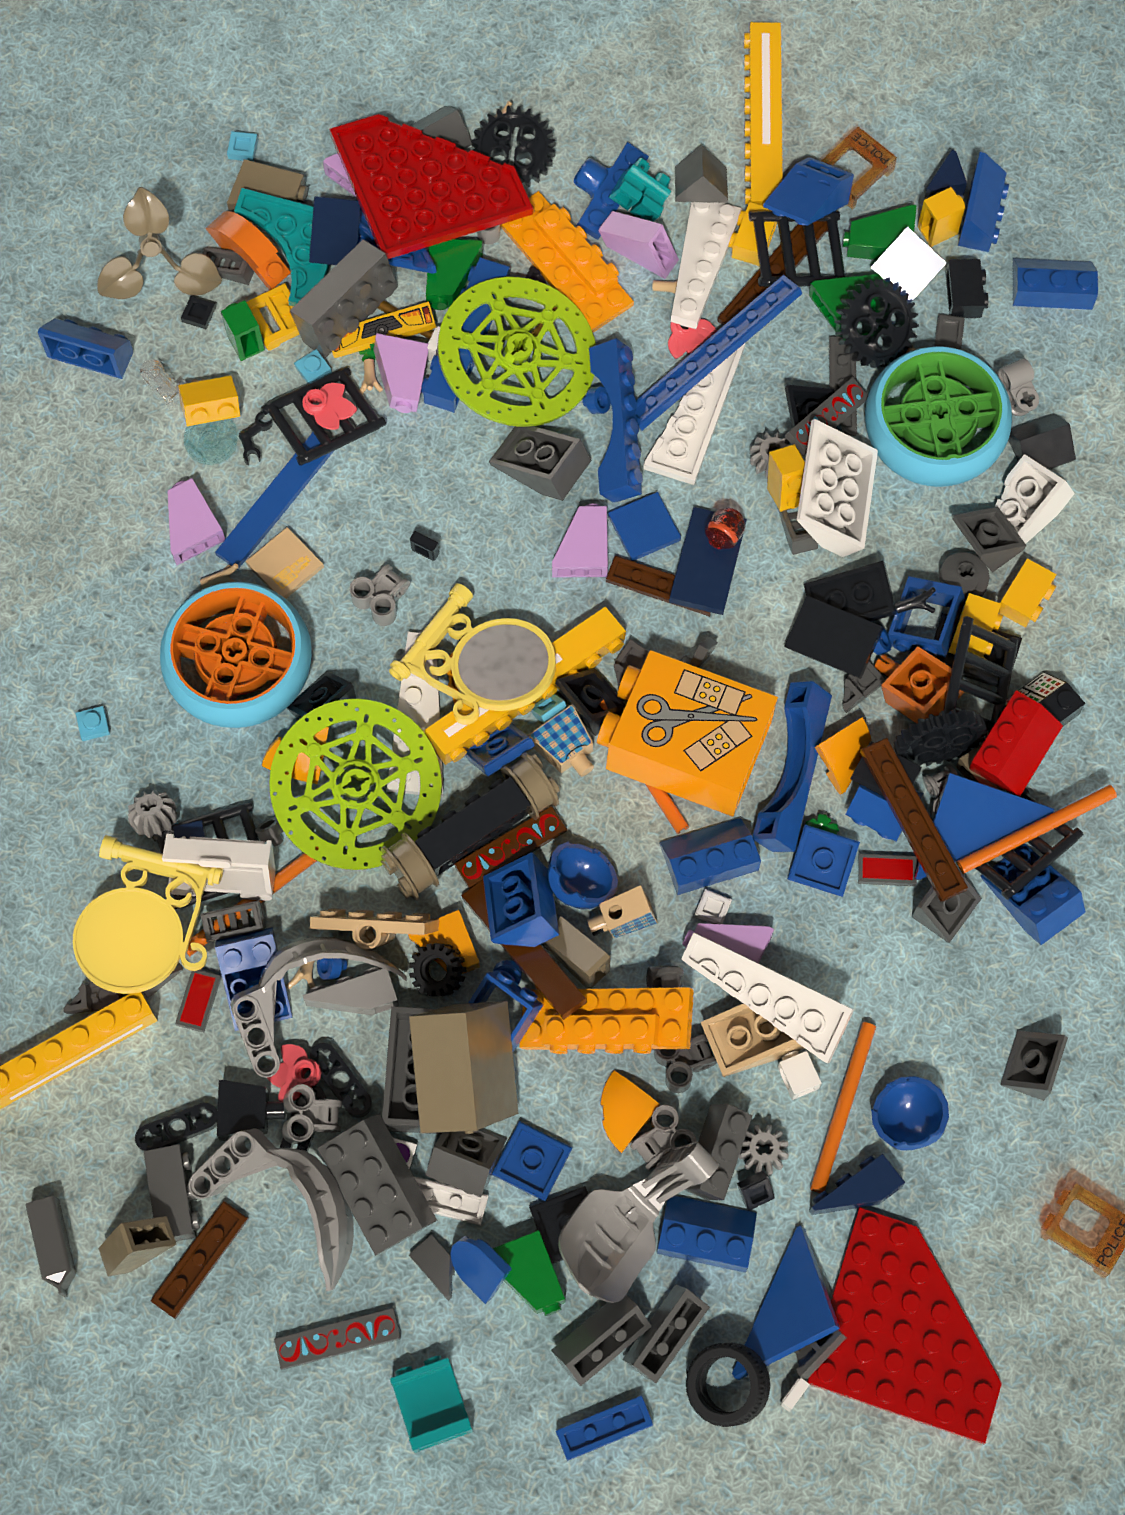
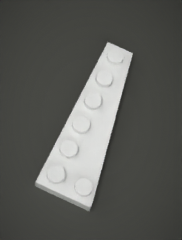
M691 202L671 322L697 329L728 251L732 233L736 231L737 221L743 208L726 203Z
M745 343L683 396L678 409L671 416L666 429L646 458L644 470L695 485L745 349Z
M408 632L405 654L414 645L415 640L421 633ZM437 659L426 660V672L432 678L438 680V676L431 675L429 669L430 666L437 667ZM411 673L407 679L401 681L397 710L411 718L425 733L426 728L440 719L439 690ZM394 734L392 751L400 758L410 755V750L406 744ZM437 755L438 762H439V765H440L441 781H442L441 797H443L444 792H443L442 761H441V759H440V758L438 757V755ZM422 758L415 759L414 762H421ZM391 767L389 769V776L398 771V768ZM413 771L406 776L404 793L419 795L420 777L417 771ZM397 778L387 784V792L398 793L400 779Z
M693 933L681 960L747 1005L752 1011L768 1020L780 1031L796 1040L797 1043L819 1059L830 1063L854 1009L712 940Z

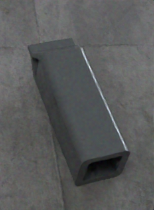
M49 1196L26 1203L25 1206L42 1280L56 1287L61 1296L68 1297L66 1291L76 1276V1270L60 1200L56 1196Z

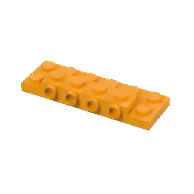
M539 191L528 197L533 207V215L500 225L532 265L541 272L549 285L564 294L578 307L590 325L592 333L634 306V301L618 283L619 273L614 264L611 262L606 264L604 262L600 248L596 244L590 245L586 241L585 231L579 225L576 227L570 222L571 217L564 207L559 209L555 204L550 205Z
M690 987L578 989L586 998L587 1003L564 1020L539 990H531L538 996L537 1000L544 1005L519 1044V1047L522 1049L550 1050L551 1053L567 1054L568 1050H577V1052L583 1054H594L595 1049H605L607 1053L622 1054L623 1049H633L635 1053L649 1054L651 1049H690L694 990ZM525 1006L522 1008V1016L527 1010Z

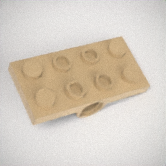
M330 908L328 910H320V915L310 917V929L353 931L352 936L355 944L362 949L368 950L389 944L395 938L396 933L426 935L439 931V919H430L429 913H413V915L402 917V912L385 911L374 916L373 910H356V912H348L346 914V909ZM373 928L376 931V937L373 934Z

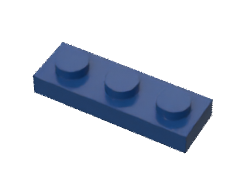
M641 1395L556 1430V1434L566 1460L570 1461L653 1426V1422Z

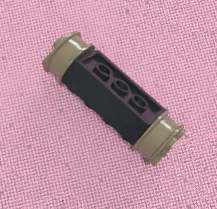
M524 752L521 755V760L509 768L506 766L501 767L504 780L500 778L488 787L490 791L480 797L479 794H476L464 803L466 807L458 813L452 810L440 819L442 823L434 829L431 826L423 829L416 835L418 839L415 842L404 832L401 834L402 839L389 848L381 847L383 854L381 855L383 859L381 863L389 875L394 873L398 878L399 883L397 886L406 899L411 896L417 901L419 893L431 885L438 887L440 884L437 876L521 821L527 815L537 820L542 810L551 804L555 807L559 805L557 793L560 789L552 777H546L542 771L543 765L535 754L529 756Z

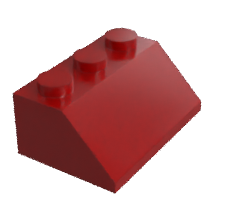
M1016 690L974 757L969 770L1010 794L1020 797L1063 725L1040 703Z

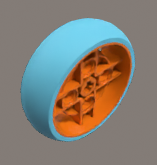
M249 582L219 583L192 595L171 617L165 628L160 647V665L163 679L169 692L178 704L192 716L203 722L229 728H243L261 724L284 711L296 699L304 687L310 671L312 657L308 629L293 605L277 592ZM236 609L234 614L218 617L205 626V628L198 627L213 615ZM267 615L278 621L287 631L292 646L291 652L277 648L273 634L264 625ZM244 626L251 627L250 631L246 633L238 632ZM207 644L216 645L212 650H203ZM181 656L194 660L198 674L208 685L204 695L194 690L185 680L181 670ZM262 658L269 660L267 664L262 666L256 664ZM226 676L233 677L229 683L220 682ZM267 681L275 682L274 685L259 695L236 701L238 695L254 692Z

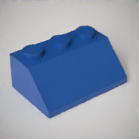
M980 152L958 246L989 252L991 243L997 244L1000 228H995L996 221L1001 222L1005 206H1001L1000 202L1001 199L1006 200L1009 184L1005 183L1007 172L984 152Z
M1013 258V306L1093 310L1098 297V271L1093 262Z
M54 318L38 330V335L48 358L119 379L123 378L133 355L130 340L123 335H110L96 327L86 328L72 320L66 319L62 321Z
M741 817L659 842L677 895L759 871L761 864L752 834Z
M533 852L483 876L490 938L494 944L536 947L559 935L554 896L548 883V869Z
M674 1195L667 1200L657 1254L746 1273L751 1255L757 1213Z

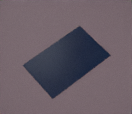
M314 196L309 263L337 265L357 246L360 204L358 201Z

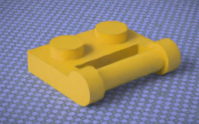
M285 283L246 302L259 325L261 335L264 338L263 343L269 351L280 346L281 343L300 335L290 313L293 306H289L290 291ZM265 306L279 328V331L272 333L260 312V309Z

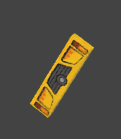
M429 301L359 322L358 328L353 333L348 332L341 339L339 347L332 351L334 358L369 349L370 344L375 343L376 333L405 338L435 329L436 324Z

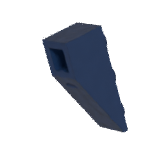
M884 1154L877 1158L871 1155L859 1165L861 1170L854 1176L847 1173L835 1183L838 1188L830 1194L825 1190L811 1201L814 1206L811 1207L809 1212L811 1215L880 1205L901 1189L905 1181Z

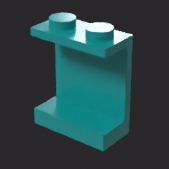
M441 1355L425 1360V1366L413 1370L412 1366H407L394 1372L395 1377L389 1378L414 1453L473 1432L449 1358L442 1359Z

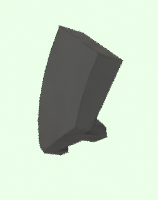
M708 637L699 644L693 658L685 655L679 661L699 668L711 655L718 642Z
M631 639L615 660V664H613L618 690L627 667L631 665L642 669L649 651Z
M870 662L861 679L852 675H848L845 679L843 710L846 713L880 688L886 680Z
M90 982L88 985L82 983L78 988L79 993L70 1005H65L64 1013L77 1014L99 1011L123 998V994L105 990L93 982Z
M430 1235L409 1256L449 1301L452 1298L451 1283L452 1276H455V1269L451 1256Z

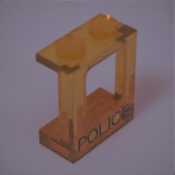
M860 127L852 131L821 160V162L833 166L848 151L853 150L872 165V168L852 185L847 204L852 210L856 207L857 199L883 175L888 177L894 171L897 160L896 156Z
M1077 1183L1070 1190L1065 1187L1056 1201L1060 1205L1056 1214L1054 1215L1050 1212L1041 1225V1228L1045 1230L1041 1238L1045 1241L1050 1239L1095 1268L1094 1273L1105 1278L1111 1273L1125 1249V1214ZM1073 1200L1081 1201L1109 1221L1106 1231L1095 1248H1089L1064 1232L1059 1226L1061 1219Z

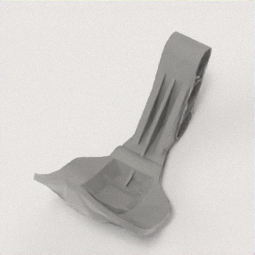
M311 937L281 948L272 956L265 967L259 984L234 995L230 1004L255 1072L259 1076L267 1078L275 1075L279 1070L280 1062L274 1047L277 980H281L289 969L323 958H344L365 962L392 971L401 976L405 981H407V976L395 965L374 951L362 949L352 941L339 938ZM249 1000L253 1003L251 1011L246 1014L239 1013L237 1010L239 1003ZM253 1028L263 1030L262 1037L257 1041H251L247 1038L248 1032ZM264 1055H269L273 1058L272 1064L267 1068H260L257 1065L260 1057Z
M248 1129L235 1133L191 1176L188 1184L191 1194L199 1199L212 1197L220 1194L235 1180L277 1165L281 1168H287L291 1180L304 1196L312 1216L318 1258L325 1280L326 1291L335 1289L352 1252L354 1222L352 1212L328 1167L314 1155L304 1150L276 1148L264 1133L258 1129ZM246 1136L251 1141L250 1150H248L245 1146ZM225 1157L231 1162L230 1170L225 1167ZM205 1177L210 1181L211 1186L209 1190L204 1185Z
M698 1142L672 1149L659 1161L656 1168L647 1178L622 1191L593 1190L578 1205L561 1230L558 1244L559 1251L567 1268L584 1293L610 1303L618 1302L624 1298L634 1280L656 1250L653 1222L658 1217L665 1201L690 1186L705 1182L719 1167V1163Z

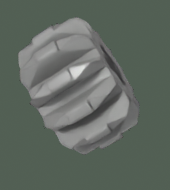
M767 432L764 434L763 439L757 437L754 442L755 446L750 448L749 454L752 456L750 464L751 466H756L755 471L757 474L766 471L765 477L768 479L769 452L791 446L787 438L780 439L778 432L774 437H771Z
M156 789L151 794L144 792L141 798L134 797V804L128 806V821L139 836L146 835L149 839L154 834L161 836L164 830L171 831V824L177 822L176 805L166 792L158 793Z
M755 1125V1135L747 1130L745 1138L748 1141L744 1140L742 1149L745 1151L740 1152L739 1159L742 1160L749 1158L744 1166L746 1170L750 1169L754 1164L757 1166L755 1174L761 1172L762 1167H765L766 1174L770 1176L773 1173L772 1165L778 1170L783 1168L780 1160L788 1159L789 1154L783 1151V1149L787 1148L789 1144L788 1141L778 1142L783 1134L780 1130L774 1135L770 1134L772 1125H767L765 1132H762L760 1125ZM757 1145L761 1147L768 1145L770 1147L768 1151L770 1155L767 1153L758 1154L759 1146Z

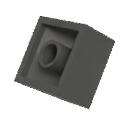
M483 1128L471 1134H465V1131L442 1132L433 1148L426 1176L440 1183H446L461 1189L467 1194L482 1197L507 1138Z

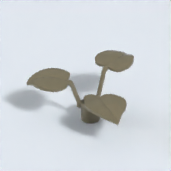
M139 187L127 204L123 214L126 229L132 234L139 236L140 250L137 252L136 261L132 265L130 260L124 256L109 260L99 274L97 281L98 293L101 296L114 299H128L136 296L143 286L142 274L136 270L140 265L142 256L155 257L159 253L165 257L176 271H179L174 277V284L181 292L197 296L206 294L218 287L222 282V278L218 273L215 263L208 256L202 253L188 254L182 259L180 267L165 251V248L161 246L159 233H163L169 225L168 211L156 195L143 187Z

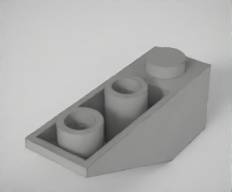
M380 967L370 968L364 972V975L356 978L352 976L340 978L336 981L335 985L326 988L324 985L313 987L308 990V994L303 995L306 1006L371 1016L390 1010L391 1007L399 1006L388 970L381 969Z

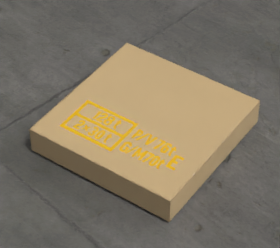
M288 527L246 560V565L267 587L285 599L324 568L323 563Z

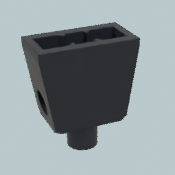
M219 1080L217 1137L220 1141H227L237 1132L254 1128L264 1134H268V1119L286 1118L284 1102L269 1101L267 1087Z

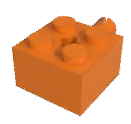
M918 646L901 665L886 654L880 656L884 662L878 658L875 668L888 677L881 685L885 703L915 723H919L918 719L920 718L926 719L930 714L938 716L941 711H944L952 671L951 667ZM959 690L958 699L964 694L961 690Z

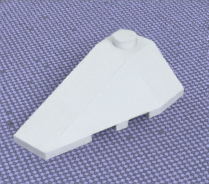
M1024 454L1007 475L1004 482L1005 489L1001 498L997 500L995 507H999L1026 544L1060 513L1075 493L1064 479Z

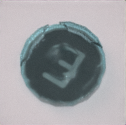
M229 419L187 426L184 432L185 450L191 459L200 464L215 465L224 462L235 452L238 443L236 429Z

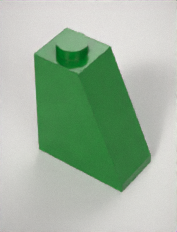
M909 205L851 221L849 232L844 231L842 247L847 248V257L877 260L906 227L914 232L917 205Z
M452 239L429 246V255L437 271L434 274L427 273L426 302L429 301L430 307L435 310H445L460 296L461 290L469 282L468 275L471 267H476L479 258H483L482 240Z
M880 274L816 280L810 285L809 296L836 332L841 329V325L834 323V321L842 318V315L838 314L836 310L845 308L841 303V299H850L847 291H856L855 285H864L867 280L875 282V280L883 278ZM874 299L871 300V308L873 311L876 308V303Z
M539 1230L493 1248L512 1268L504 1282L536 1314L543 1312L545 1316H549L562 1310L560 1305L565 1303V1297Z

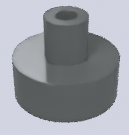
M276 816L262 822L255 829V833L260 841L272 840L273 846H278L283 842L280 835L283 830Z

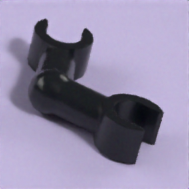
M264 412L258 413L255 417V422L239 433V439L244 448V462L248 466L247 457L250 454L257 455L259 462L261 461V453L259 449L254 447L252 437L260 431L269 430L273 425L272 420L266 424L259 423L265 417Z

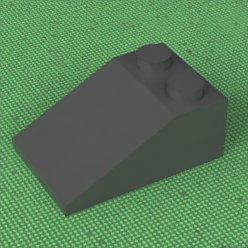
M515 426L489 463L494 468L539 494L563 501L592 460L582 441L578 438L534 426Z

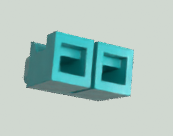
M639 158L621 174L609 198L626 210L631 208L630 213L636 217L653 222L661 216L664 209L662 206L671 193V190L668 189L670 178L660 172L654 178L647 174L650 168L649 163L643 158Z

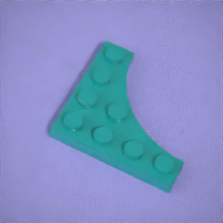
M241 188L234 213L241 215L262 228L282 249L291 272V292L288 303L289 306L294 307L326 276L329 264L309 263L314 207Z

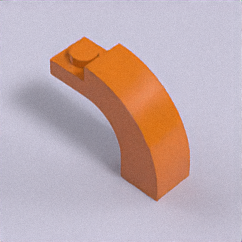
M225 211L205 228L219 247L230 249L241 256L269 290L274 289L291 273L276 254L279 251L270 240L241 215Z

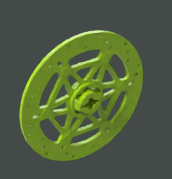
M500 277L478 283L463 292L452 303L441 323L437 344L438 359L448 385L468 408L491 421L517 427L538 426L555 421L569 413L581 402L594 378V374L591 373L589 348L596 346L590 325L582 312L569 298L551 286L539 281L521 277ZM504 298L528 299L543 305L545 308L542 312H535L506 305ZM488 304L491 313L473 333L463 332L461 328L470 314L480 306ZM501 315L505 317L512 329L507 331L503 329ZM512 315L532 318L533 320L523 328H520ZM556 319H561L571 333L576 354L566 353L553 324ZM494 320L498 335H481L480 333ZM539 323H542L543 327L537 337L529 332ZM547 331L550 332L557 350L540 343ZM507 340L503 353H501L503 349V341ZM477 342L494 343V350L478 345ZM460 348L470 351L482 379L478 384H474L464 371L459 357ZM534 349L533 354H532V360H533V361H531V362L529 363V362H528L529 357H530V355H531V353H532V350ZM478 353L495 359L489 371H485ZM541 353L558 358V360H541ZM501 366L506 372L497 379H492L497 367ZM537 367L555 368L544 382L540 381ZM563 369L573 371V377L568 385L558 395L548 399L544 390ZM524 373H532L535 387H531L523 375ZM514 374L523 388L504 385L502 382ZM496 390L527 396L532 405L517 406L502 403L491 398L490 394ZM479 392L483 393L481 396H477Z
M344 699L315 708L299 719L288 730L274 755L270 770L269 786L271 803L277 821L286 836L298 849L312 859L331 867L346 870H366L383 866L381 860H383L381 855L383 854L379 847L385 846L389 848L402 839L401 834L404 832L415 842L418 839L416 835L426 827L431 826L439 808L442 781L440 765L435 750L426 734L411 718L381 702L366 699ZM365 715H368L367 723L364 722ZM346 721H355L357 723L355 733L320 745L313 739L314 735L333 724ZM380 725L397 735L409 748L410 755L400 758L372 735L373 726ZM300 739H303L304 741H306V742H307V745H306V746L303 745V744L300 742ZM361 740L365 741V760L355 759V754ZM353 741L347 760L329 751L330 748ZM371 745L377 746L392 760L372 764ZM304 753L310 758L305 794L294 798L291 791L292 771L298 755ZM321 755L339 764L334 772H331L320 759ZM422 758L421 762H414L415 759ZM355 765V768H360L351 769L348 772H346L343 776L342 783L336 785L337 777H341V775L345 772V768ZM315 766H319L330 781L312 790ZM362 767L368 769L370 772L366 773L361 769ZM391 767L398 768V771L383 780L380 779L378 770ZM417 771L420 777L419 798L414 813L409 816L401 810L406 776L410 772ZM355 777L357 781H364L360 786V791H356L354 787L346 788L351 784V778ZM398 778L400 782L397 801L393 803L382 790V787ZM375 784L374 793L371 792L367 796L368 800L362 803L354 801L363 798L368 793L370 786ZM327 789H331L334 796L333 799L315 802L313 800L314 797ZM341 796H347L348 798L354 800H350L348 802L344 800ZM377 797L382 798L392 810L391 813H387L373 805ZM339 804L340 824H336L320 811V808ZM297 806V809L289 811L290 807ZM347 808L357 810L352 828L346 827ZM364 809H368L382 817V820L362 828L358 826ZM312 811L339 833L338 843H329L313 833L301 819V814ZM390 823L398 829L396 835L380 844L365 848L355 847V839L358 835ZM404 823H408L412 829L410 830L405 827ZM344 846H347V854L344 855L343 848Z

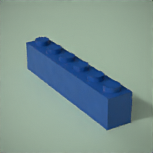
M479 258L476 267L472 266L470 269L467 289L463 288L460 295L472 286L486 280L510 277V267ZM484 304L471 313L461 330L466 333H473L491 313L489 305ZM493 320L480 333L481 335L488 334ZM477 342V344H478V345H481V346H482L483 343H484V342ZM460 348L459 357L467 376L470 377L475 363L470 351ZM434 355L430 365L432 372L429 378H424L421 386L424 403L455 413L460 399L448 385L442 373L438 355Z

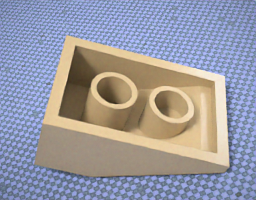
M744 1003L701 1022L723 1077L781 1059L790 1052L805 1049L796 1040L780 1031Z

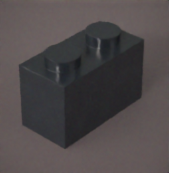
M948 260L945 276L949 315L964 318H981L984 309L988 308L989 303L988 293L983 290V285L986 284V270L981 269V260Z

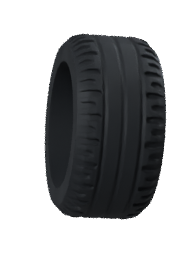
M727 1342L708 1346L695 1356L687 1371L685 1385L688 1400L694 1411L710 1424L720 1427L745 1424L757 1417L768 1401L770 1376L767 1367L754 1350L743 1344ZM723 1357H730L740 1362L746 1369L750 1379V1393L747 1401L740 1409L732 1412L718 1408L710 1399L706 1388V1378L710 1367L715 1361Z

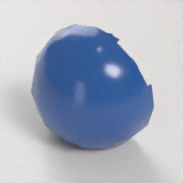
M568 841L558 845L553 851L548 862V883L555 896L565 905L581 910L593 909L598 907L600 903L611 899L616 893L618 878L615 869L600 850L598 851L596 848L591 849L582 844H571Z
M916 1076L901 1077L886 1084V1087L877 1096L873 1110L871 1109L872 1124L879 1137L894 1149L903 1151L920 1149L939 1140L944 1135L949 1119L948 1102L941 1089L931 1081Z

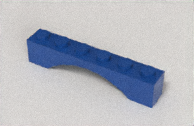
M615 338L589 348L591 373L605 387L611 401L613 413L610 443L605 457L598 468L600 495L611 502H620L642 494L641 483L643 482V476L639 463L641 451L637 438L639 427L636 422L635 413L637 402L634 397L633 387L635 384L631 362L633 361V353L629 346Z
M814 681L793 682L789 686L784 707L788 732L785 769L775 795L767 806L758 813L753 833V840L771 852H795L818 757V752L814 747L821 743L832 698L830 693Z

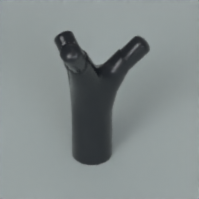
M932 587L928 591H923L918 596L896 602L897 613L899 614L911 609H925L934 613L935 608L928 605L926 600L936 592V589Z

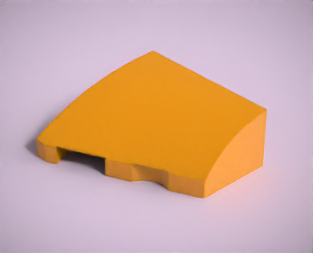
M863 717L814 747L829 770L826 775L840 795L846 792L852 781L850 778L862 758L861 749L867 747L870 741H872L870 731Z
M459 910L437 918L439 919V931L426 935L408 934L409 939L419 947H426V944L444 943L452 945V949H458L461 952L458 956L465 959V962L461 964L462 967H466V972H462V974L480 968V962ZM439 958L434 959L447 972L445 962Z

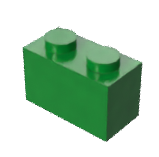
M245 300L239 303H232L221 311L227 337L240 361L265 351L259 325Z

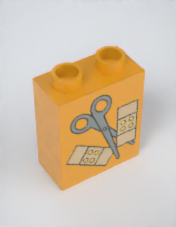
M650 650L642 669L629 665L623 675L617 697L628 702L622 715L608 712L602 723L597 744L608 748L606 769L734 817L772 723L778 697Z

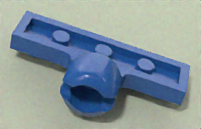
M627 142L611 168L604 167L592 158L585 160L574 177L573 182L577 187L590 195L591 201L576 226H581L585 233L598 240L601 237L598 230L611 212H616L619 204L610 199L609 195L621 174L639 158L647 161L649 156Z

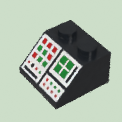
M1042 672L1018 690L1040 703L1063 726L1080 715L1086 704L1066 681L1046 672ZM1012 694L1010 697L1007 698V700H1006V705H1007L1008 702L1010 701V699H1011V697L1013 696V694Z

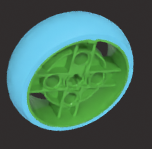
M935 346L910 351L885 367L869 391L865 407V422L872 447L878 450L877 455L892 471L914 483L944 487L967 482L979 476L993 465L1009 440L1012 426V409L1004 384L994 370L984 361L963 350ZM915 379L916 384L907 391L900 404L885 406L887 398L895 389ZM964 385L968 386L976 394L972 395V393ZM929 390H934V391H936L938 394H931V393H929L928 391H929ZM960 411H967L970 415H964ZM906 418H914L917 422H910ZM992 426L988 439L981 446L962 455L961 449L973 438L977 428ZM901 438H905V440H906L913 448H915L916 450H918V451H920V452H917V451L913 450L912 448L908 447V446H907L906 444H904L900 439H901ZM944 438V439L948 440L949 442H948V443H943V442H940L938 439Z

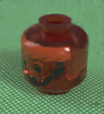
M733 508L715 511L705 527V534L710 545L716 549H731L736 546L746 527L743 516Z

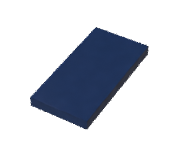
M693 507L669 603L719 615L724 614L747 519L736 517L735 519L727 514L720 516L722 513ZM719 515L720 517L714 522H721L731 528V531L736 533L738 541L733 544L730 536L724 531L713 527L708 528L709 522H712L713 518ZM743 520L744 529L740 533L737 526Z

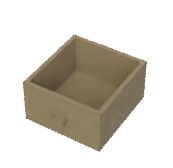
M508 1001L453 1004L409 1016L420 1133L465 1131V1134H471L479 1129L519 1114Z

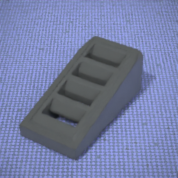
M204 247L202 254H205L210 259L212 256L216 257L214 263L221 278L245 285L250 284L254 270L241 256L231 250ZM222 259H225L223 267L220 268ZM232 262H236L234 268L230 269Z
M778 509L791 553L795 555L818 549V543L806 530L794 531L803 528L798 521H790L797 519L798 512L787 514L786 510L780 512Z
M260 900L200 914L206 942L260 931L266 928ZM247 909H252L255 925H250ZM240 911L243 923L242 928L238 927L235 912ZM225 914L229 916L232 929L230 931L226 929L223 916ZM216 916L220 933L215 934L212 917Z

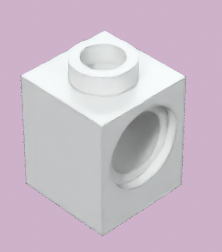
M793 1051L782 1057L783 1061L779 1063L778 1070L792 1100L820 1088L822 1083L807 1051L800 1054L798 1051Z

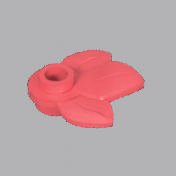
M700 319L697 329L690 327L683 329L680 324L671 322L670 329L672 335L668 340V349L675 359L680 358L685 352L690 355L716 333L717 329L705 319Z
M328 383L320 390H310L303 398L304 410L308 414L314 415L316 423L326 429H338L339 420L347 419L357 411V407L352 402L342 397L345 385L340 383Z
M294 1044L281 1046V1055L284 1062L280 1064L279 1070L275 1075L267 1077L273 1085L280 1088L279 1101H283L284 1095L294 1086L304 1084L312 1088L321 1078L319 1064L308 1058L305 1049ZM308 1070H311L310 1076L307 1079H305V1073ZM294 1092L292 1096L293 1101L298 1099L302 1093Z

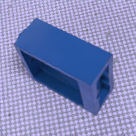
M908 576L900 601L918 596L923 591H928L934 587L936 592L926 602L950 607L939 641L904 634L913 609L894 615L888 632L892 646L901 652L914 651L918 646L934 657L946 658L965 603L962 587Z
M502 970L489 972L485 975L468 1003L486 1002L495 987L498 986L527 1008L511 1034L512 1052H514L544 1004L537 1000L538 996L533 991L525 987L521 988L514 983V978L509 973Z

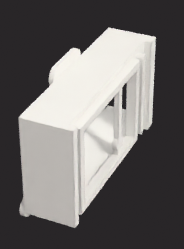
M166 834L162 856L163 862L199 864L202 867L223 868L220 884L214 883L211 886L208 885L207 880L204 891L240 893L241 898L249 900L269 901L272 899L276 873L272 840H267V844H265L264 841L203 837H190V839H186L185 836L174 838V834ZM169 878V883H171L175 879ZM185 882L171 892L173 895H187V893H191V896H196L193 889Z

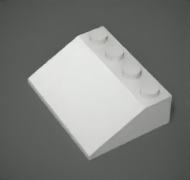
M814 419L811 420L797 521L822 548L845 557L865 548L878 450Z

